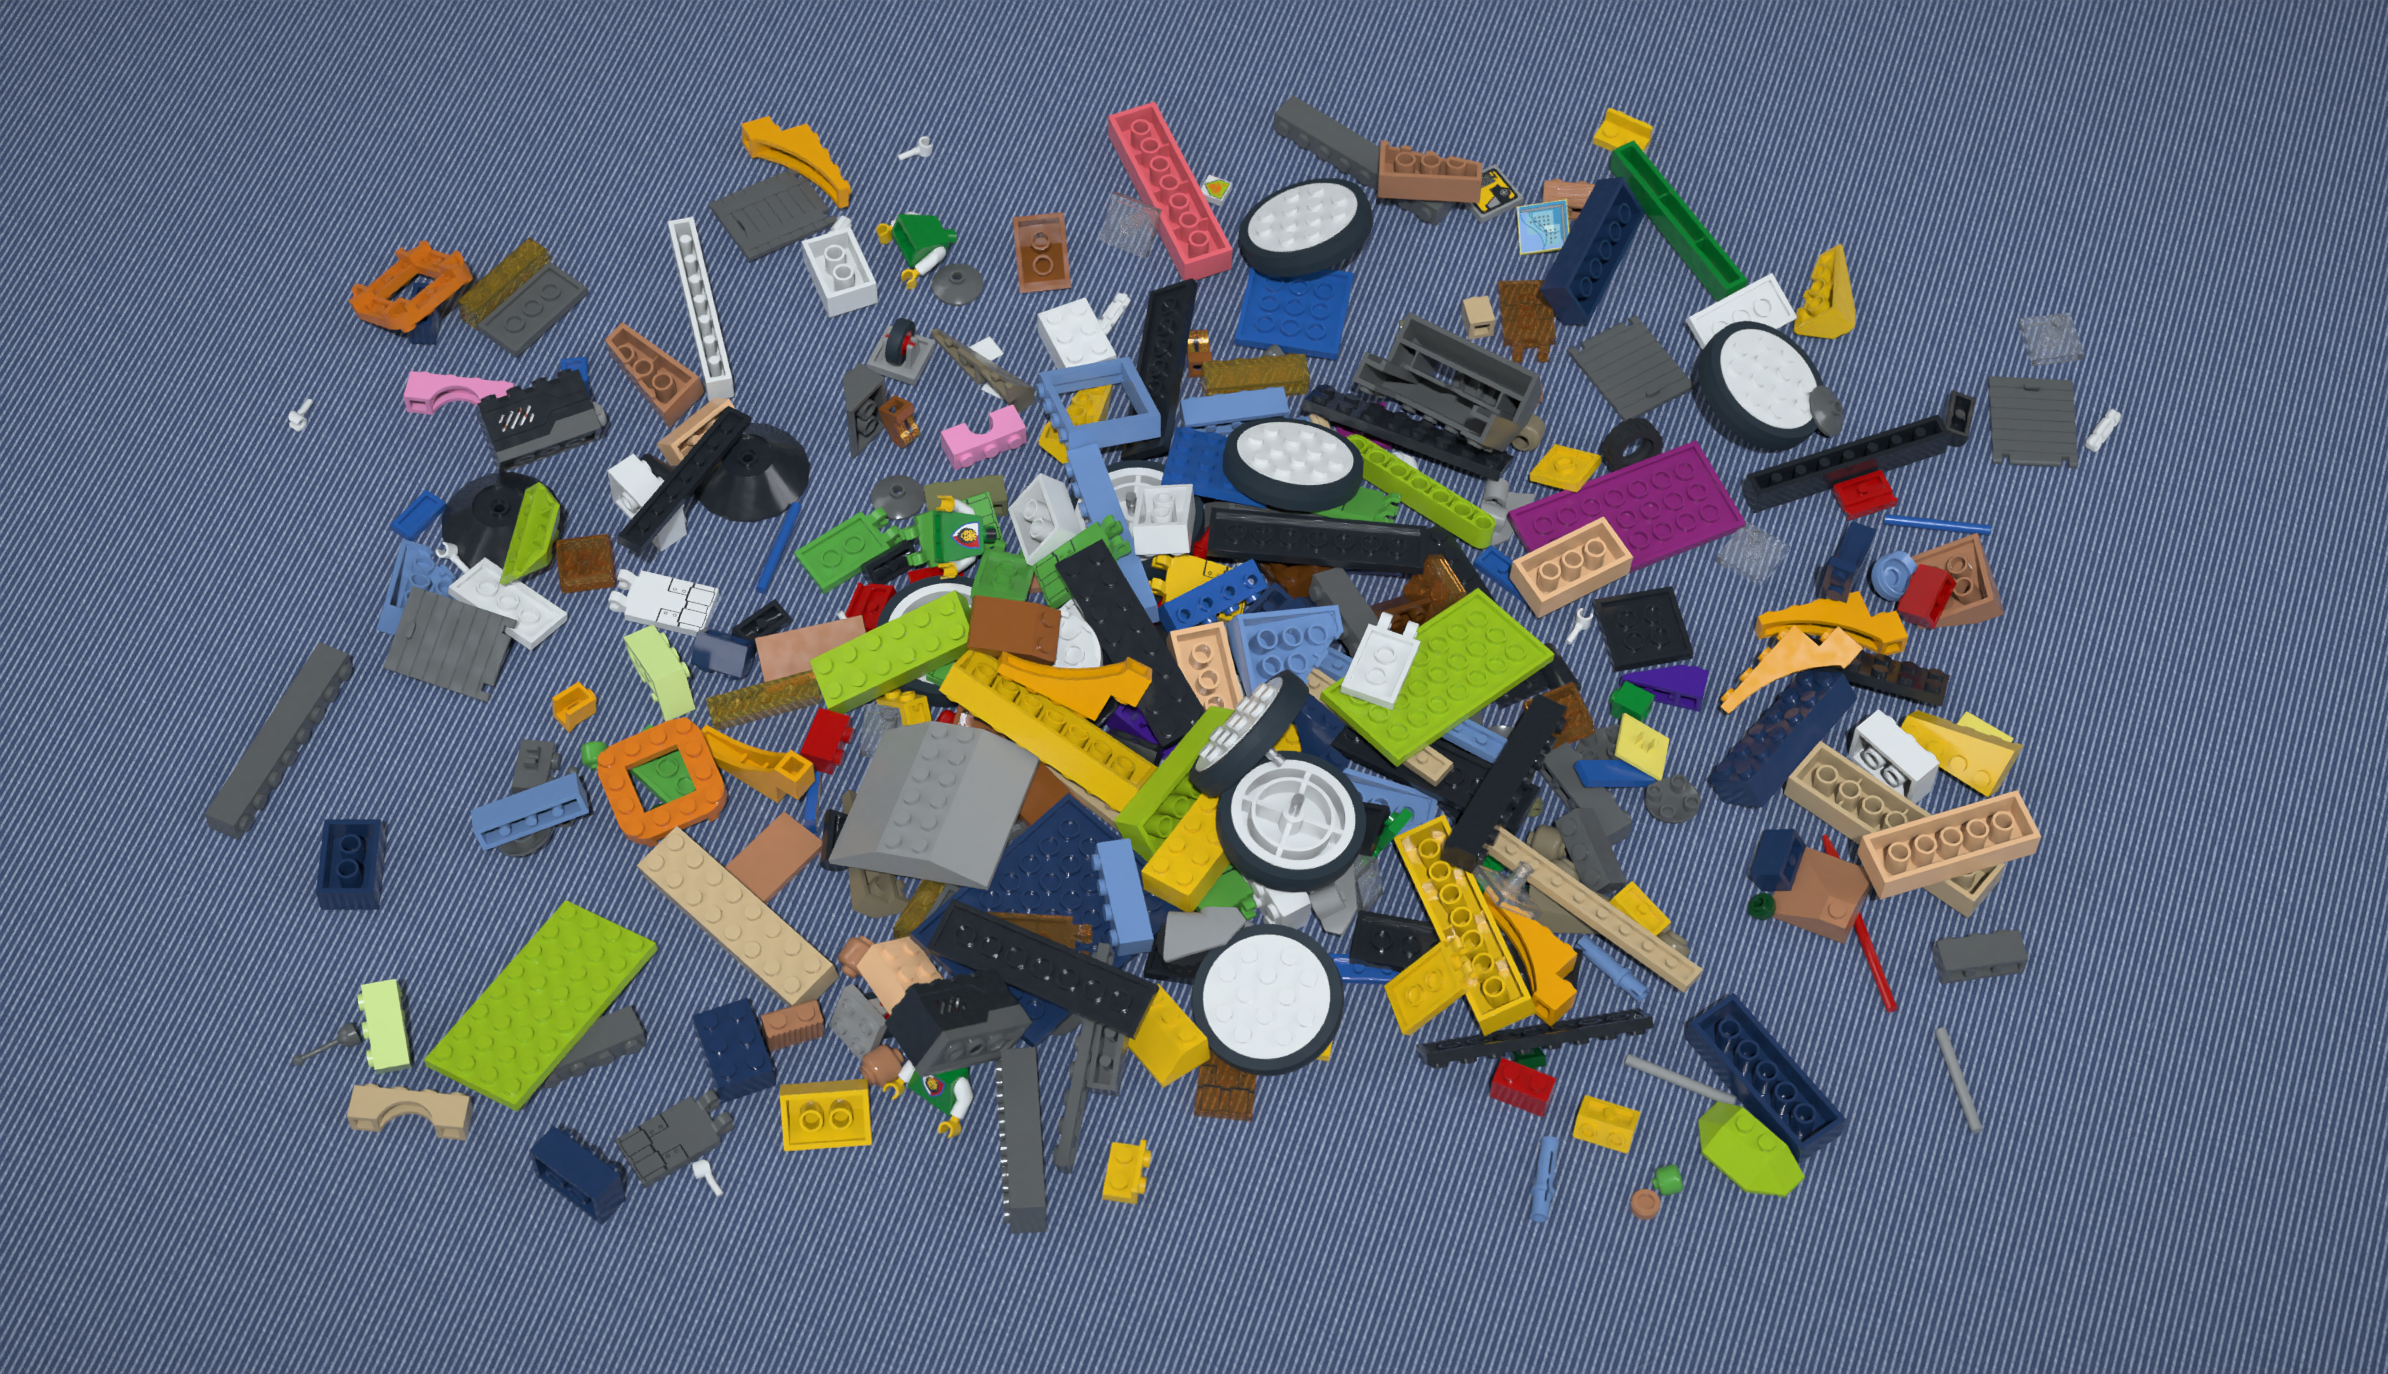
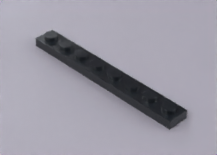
M728 406L619 533L617 543L641 555L749 427L751 416Z

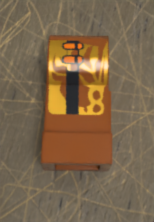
M1207 329L1190 330L1187 345L1188 378L1212 377V355ZM1193 365H1207L1202 370L1193 368Z
M894 395L878 408L886 431L898 447L905 448L920 435V430L912 416L915 410L911 402ZM893 406L896 408L895 413L889 411Z

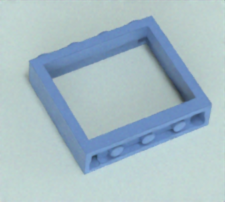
M1130 357L1039 372V383L1035 385L1038 399H1042L1044 412L1050 415L1052 428L1057 429L1059 441L1064 443L1067 451L1097 443L1099 448L1161 437V415ZM1121 383L1138 414L1074 426L1058 394Z

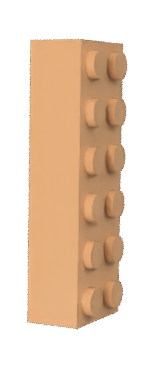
M2018 790L1864 835L1861 838L1857 854L1881 900L2035 854L2041 835Z

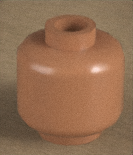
M862 935L858 938H849L838 954V961L843 965L840 970L852 979H855L857 975L863 977L856 966L875 943Z
M881 1044L862 1057V1065L859 1069L864 1079L868 1078L870 1086L876 1085L882 1088L899 1077L898 1074L902 1070L901 1064L904 1062V1058L897 1048L891 1049L889 1046Z

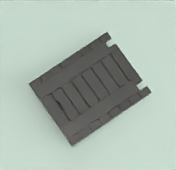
M793 169L779 173L776 176L709 203L711 211L749 262L829 228L837 221L834 215L825 217L830 212V209L805 177L796 178L801 174Z
M1636 315L1628 319V322L1631 324L1629 327L1621 322L1581 342L1580 346L1583 349L1581 351L1575 346L1567 349L1570 357L1582 369L1584 374L1623 421L1629 418L1641 417L1645 413L1694 389L1695 386Z
M1989 376L1993 464H2002V458H2009V465L2061 467L2062 461H2068L2069 468H2078L2073 380Z
M413 586L383 668L488 703L491 694L483 692V686L486 684L494 687L511 640V636L503 634L504 628L506 626L515 629L517 620Z

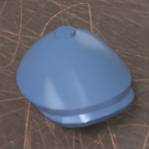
M1897 550L1893 553L1885 554L1874 564L1871 574L1872 584L1877 593L1889 601H1899L1905 594L1910 584V578L1918 567L1914 560L1904 551Z

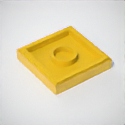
M1554 444L1529 473L1530 481L1578 492L1601 465V455Z

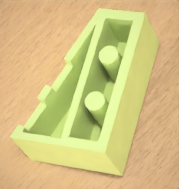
M650 625L623 637L629 658L643 683L647 682L654 692L651 694L654 702L659 701L662 717L665 722L695 710L687 678L690 677L689 670L684 661L680 663L675 648H669L670 645L664 632L659 633L654 625Z
M392 979L361 985L362 993L357 994L360 1011H365L367 1021L362 1022L364 1039H370L371 1050H366L369 1068L374 1067L377 1074L412 1068L409 1040L404 1021L406 1020L405 1012L402 1009L401 1002L402 989L397 980Z

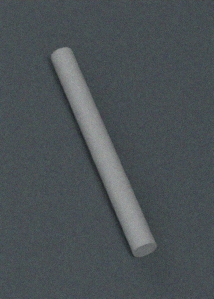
M1944 1027L1939 1028L1935 1031L1970 1130L1972 1134L1979 1133L1983 1128L1947 1030Z
M1628 1054L1625 1065L1717 1102L1734 1105L1736 1101V1096L1634 1055Z

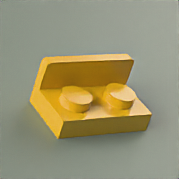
M1608 108L1604 122L1593 137V144L1612 152L1613 149L1634 140L1642 151L1645 152L1651 143L1653 126L1630 117L1621 111Z
M1633 881L1608 902L1655 936L1671 923Z
M1585 1095L1577 1115L1572 1136L1622 1153H1628L1641 1112Z
M1141 1139L1140 1146L1112 1142L1102 1199L1137 1204L1139 1194L1144 1195L1147 1177L1142 1176L1143 1169L1149 1168L1152 1151L1147 1150V1140Z

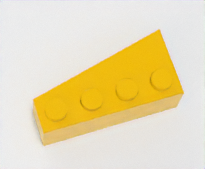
M1919 710L1907 715L1901 726V729L1905 733L1911 734L1921 747L1935 755L1937 761L1940 762L1939 767L1987 797L1999 790L2024 745L2002 740L2000 737L1987 735L1975 731L1973 728L1963 727Z

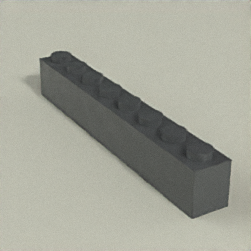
M1294 95L1274 113V130L1280 135L1286 136L1296 142L1301 148H1306L1316 154L1321 160H1326L1336 166L1341 172L1351 175L1361 184L1367 185L1378 192L1379 146ZM1389 198L1401 208L1409 210L1419 216L1421 220L1429 222L1435 227L1454 208V202Z
M318 643L205 812L209 828L237 840L240 839L244 832L250 829L254 816L258 810L263 809L269 793L279 785L282 774L287 766L293 764L297 751L301 745L306 744L310 731L314 725L322 720L324 710L328 704L336 699L338 689L343 681L349 679L352 673V666L348 653L323 643Z

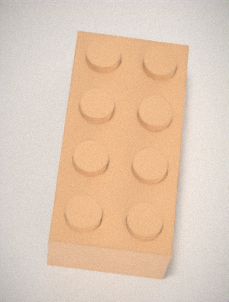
M1603 516L1514 560L1509 578L1535 615L1540 618L1629 574L1633 556Z
M1223 621L1170 631L1166 639L1167 647L1205 711L1210 706L1236 710L1235 707L1242 700V695Z
M910 936L873 944L856 966L889 1015L892 1013L891 1009L905 996V991L909 986L914 983L929 984L935 979H943L926 953L910 939Z

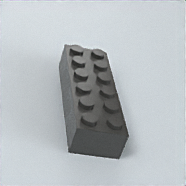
M1036 1047L1001 1049V1060L995 1061L1005 1223H1011V1234L1047 1232Z

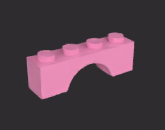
M410 371L403 397L407 412L433 415L437 409L446 403L466 401L477 406V403H480L483 397L495 394L497 398L507 395L506 390L515 386L514 383L502 380L491 381L476 377L465 378L450 374L440 375L425 371Z

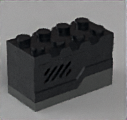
M565 369L556 374L557 378L548 381L546 377L538 378L531 382L532 387L522 389L521 386H515L506 390L507 395L497 398L495 394L483 397L481 402L477 403V418L498 473L508 472L599 440L601 427L606 425L607 419L602 406L590 400L579 369L574 371Z
M996 969L977 970L971 975L957 974L951 979L941 980L938 978L929 984L914 983L906 989L905 996L891 1009L892 1013L884 1022L920 1077L1000 1060L1001 1049H1012L1032 1023L1014 995L1010 993L1008 986Z

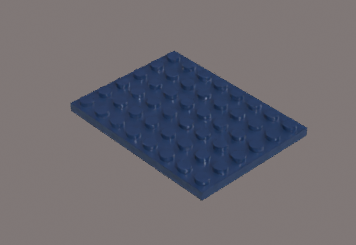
M1068 792L1004 849L988 890L963 886L910 933V939L952 977L957 974L971 975L974 973L970 969L932 954L927 950V946L953 898L1008 922H1013V918H1015L1017 926L1027 930L1032 929L1034 933H1036L1037 919H1039V935L1092 957L1093 952H1097L1099 943L1110 944L1108 931L1111 930L1109 921L1104 920L1103 904H1105L1104 896H1099L1097 879L1100 878L1098 871H1093L1091 854H1095L1097 843L1120 840L1121 838ZM1133 849L1152 934L1155 939L1157 932L1161 929V925L1167 922L1169 911H1184L1144 890L1141 871L1148 862ZM1114 946L1112 947L1115 952L1113 966L1122 969L1137 954L1117 956ZM1008 986L1010 993L1014 995L1032 1021L1031 1025L1020 1037L1030 1047H1038L1073 1014Z

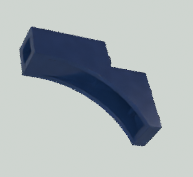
M1851 521L1836 556H1831L1828 563L1821 595L1835 601L1847 603L1850 593L1854 592L1871 551L1877 529Z
M1309 693L1302 709L1293 720L1299 732L1302 752L1324 759L1343 772L1350 761L1330 744L1346 724Z

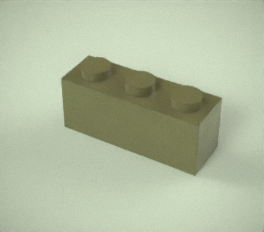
M1003 474L986 475L972 479L962 478L957 481L934 482L923 485L926 512L941 506V499L937 498V495L952 496L954 499L961 500L984 491H989L996 517L1008 516V502Z

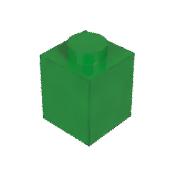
M1625 681L1621 689L1616 688L1609 700V703L1612 704L1610 715L1621 720L1622 714L1626 713L1644 723L1652 710L1655 695Z

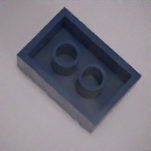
M324 819L316 895L321 910H378L386 840L381 819Z
M747 998L692 1015L695 1034L721 1104L776 1086L774 1069Z
M553 1125L529 1150L536 1177L599 1224L603 1225L626 1200L623 1191L624 1186L620 1178L621 1173L612 1163L608 1162L605 1164L599 1160L597 1153L588 1146L583 1148L567 1130L560 1131Z

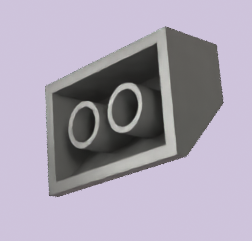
M861 362L854 369L847 371L843 378L849 444L853 458H856L885 429L878 410L887 402L885 378Z

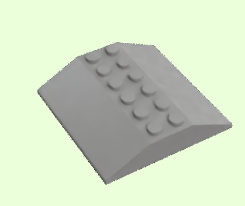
M928 721L885 730L830 855L829 863L988 890L1040 760L1027 749L1021 748L1007 739L980 728Z

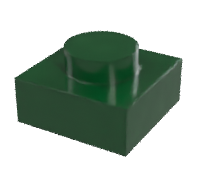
M1539 1047L1533 1048L1534 1052L1528 1054H1517L1516 1051L1510 1052V1059L1515 1063L1537 1070L1538 1067L1546 1066V1055Z

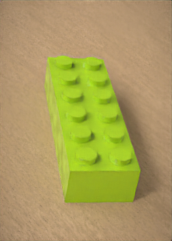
M954 590L809 660L827 708L830 711L844 714L961 658L969 650L966 647L971 609L966 597Z
M1210 706L1114 819V823L1123 838H1130L1132 849L1147 862H1149L1202 794V791L1189 779L1190 770L1198 758L1201 749L1210 742V734L1218 726L1222 727L1235 710Z

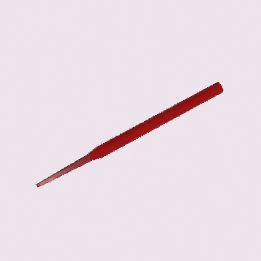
M1824 834L1822 839L1825 853L1841 859L1828 835ZM1859 912L1854 928L1888 1013H1891L1898 1008L1862 915Z

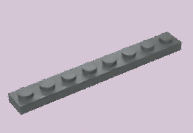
M1099 943L1097 952L1094 951L1092 957L1113 966L1115 952L1110 944ZM1080 1017V1022L1083 1023L1081 1034H1077L1075 1039L1076 1061L1071 1062L1069 1077L1072 1079L1071 1087L1066 1090L1064 1095L1065 1117L1060 1118L1058 1133L1061 1135L1060 1143L1054 1147L1053 1162L1061 1173L1068 1174L1073 1172L1088 1095L1086 1085L1097 1026L1096 1023Z

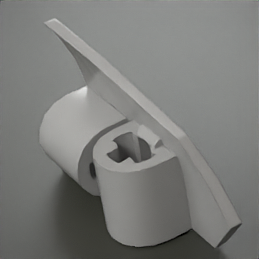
M1502 478L1499 481L1487 480L1483 500L1479 506L1480 509L1492 515L1496 520L1491 544L1493 547L1508 541L1515 531L1507 518L1508 512L1532 503L1536 497L1535 493L1509 492L1510 484Z
M1354 863L1335 882L1323 888L1310 891L1309 899L1312 907L1327 933L1343 936L1357 911Z
M1205 907L1200 912L1169 911L1166 922L1163 959L1168 963L1226 945L1247 922L1236 907Z

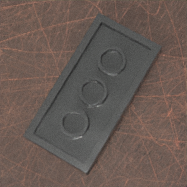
M547 262L477 325L478 331L517 358L588 294L587 287L551 262Z

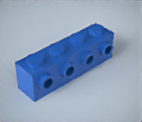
M1252 558L1158 607L1159 619L1168 635L1170 631L1194 627L1200 623L1202 625L1210 624L1218 620L1217 614L1224 612L1225 616L1240 609L1238 605L1240 602L1246 600L1247 604L1256 601L1261 596L1260 592L1268 586Z

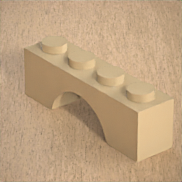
M374 1084L354 1085L347 1118L352 1130L381 1132L384 1126L392 1119L405 1114H416L425 1117L434 1125L438 1138L467 1141L473 1106L470 1096L459 1092L441 1094L429 1089L411 1091L404 1087H393L390 1089L380 1088Z

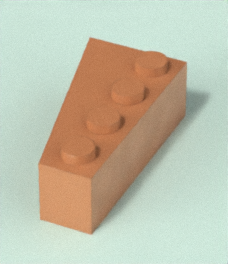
M1381 140L1378 198L1480 203L1482 163L1449 156L1446 159L1432 151H1427L1426 154L1412 151L1410 146L1393 147L1390 146V142Z
M622 322L605 339L610 356L669 429L704 394V389L698 375Z

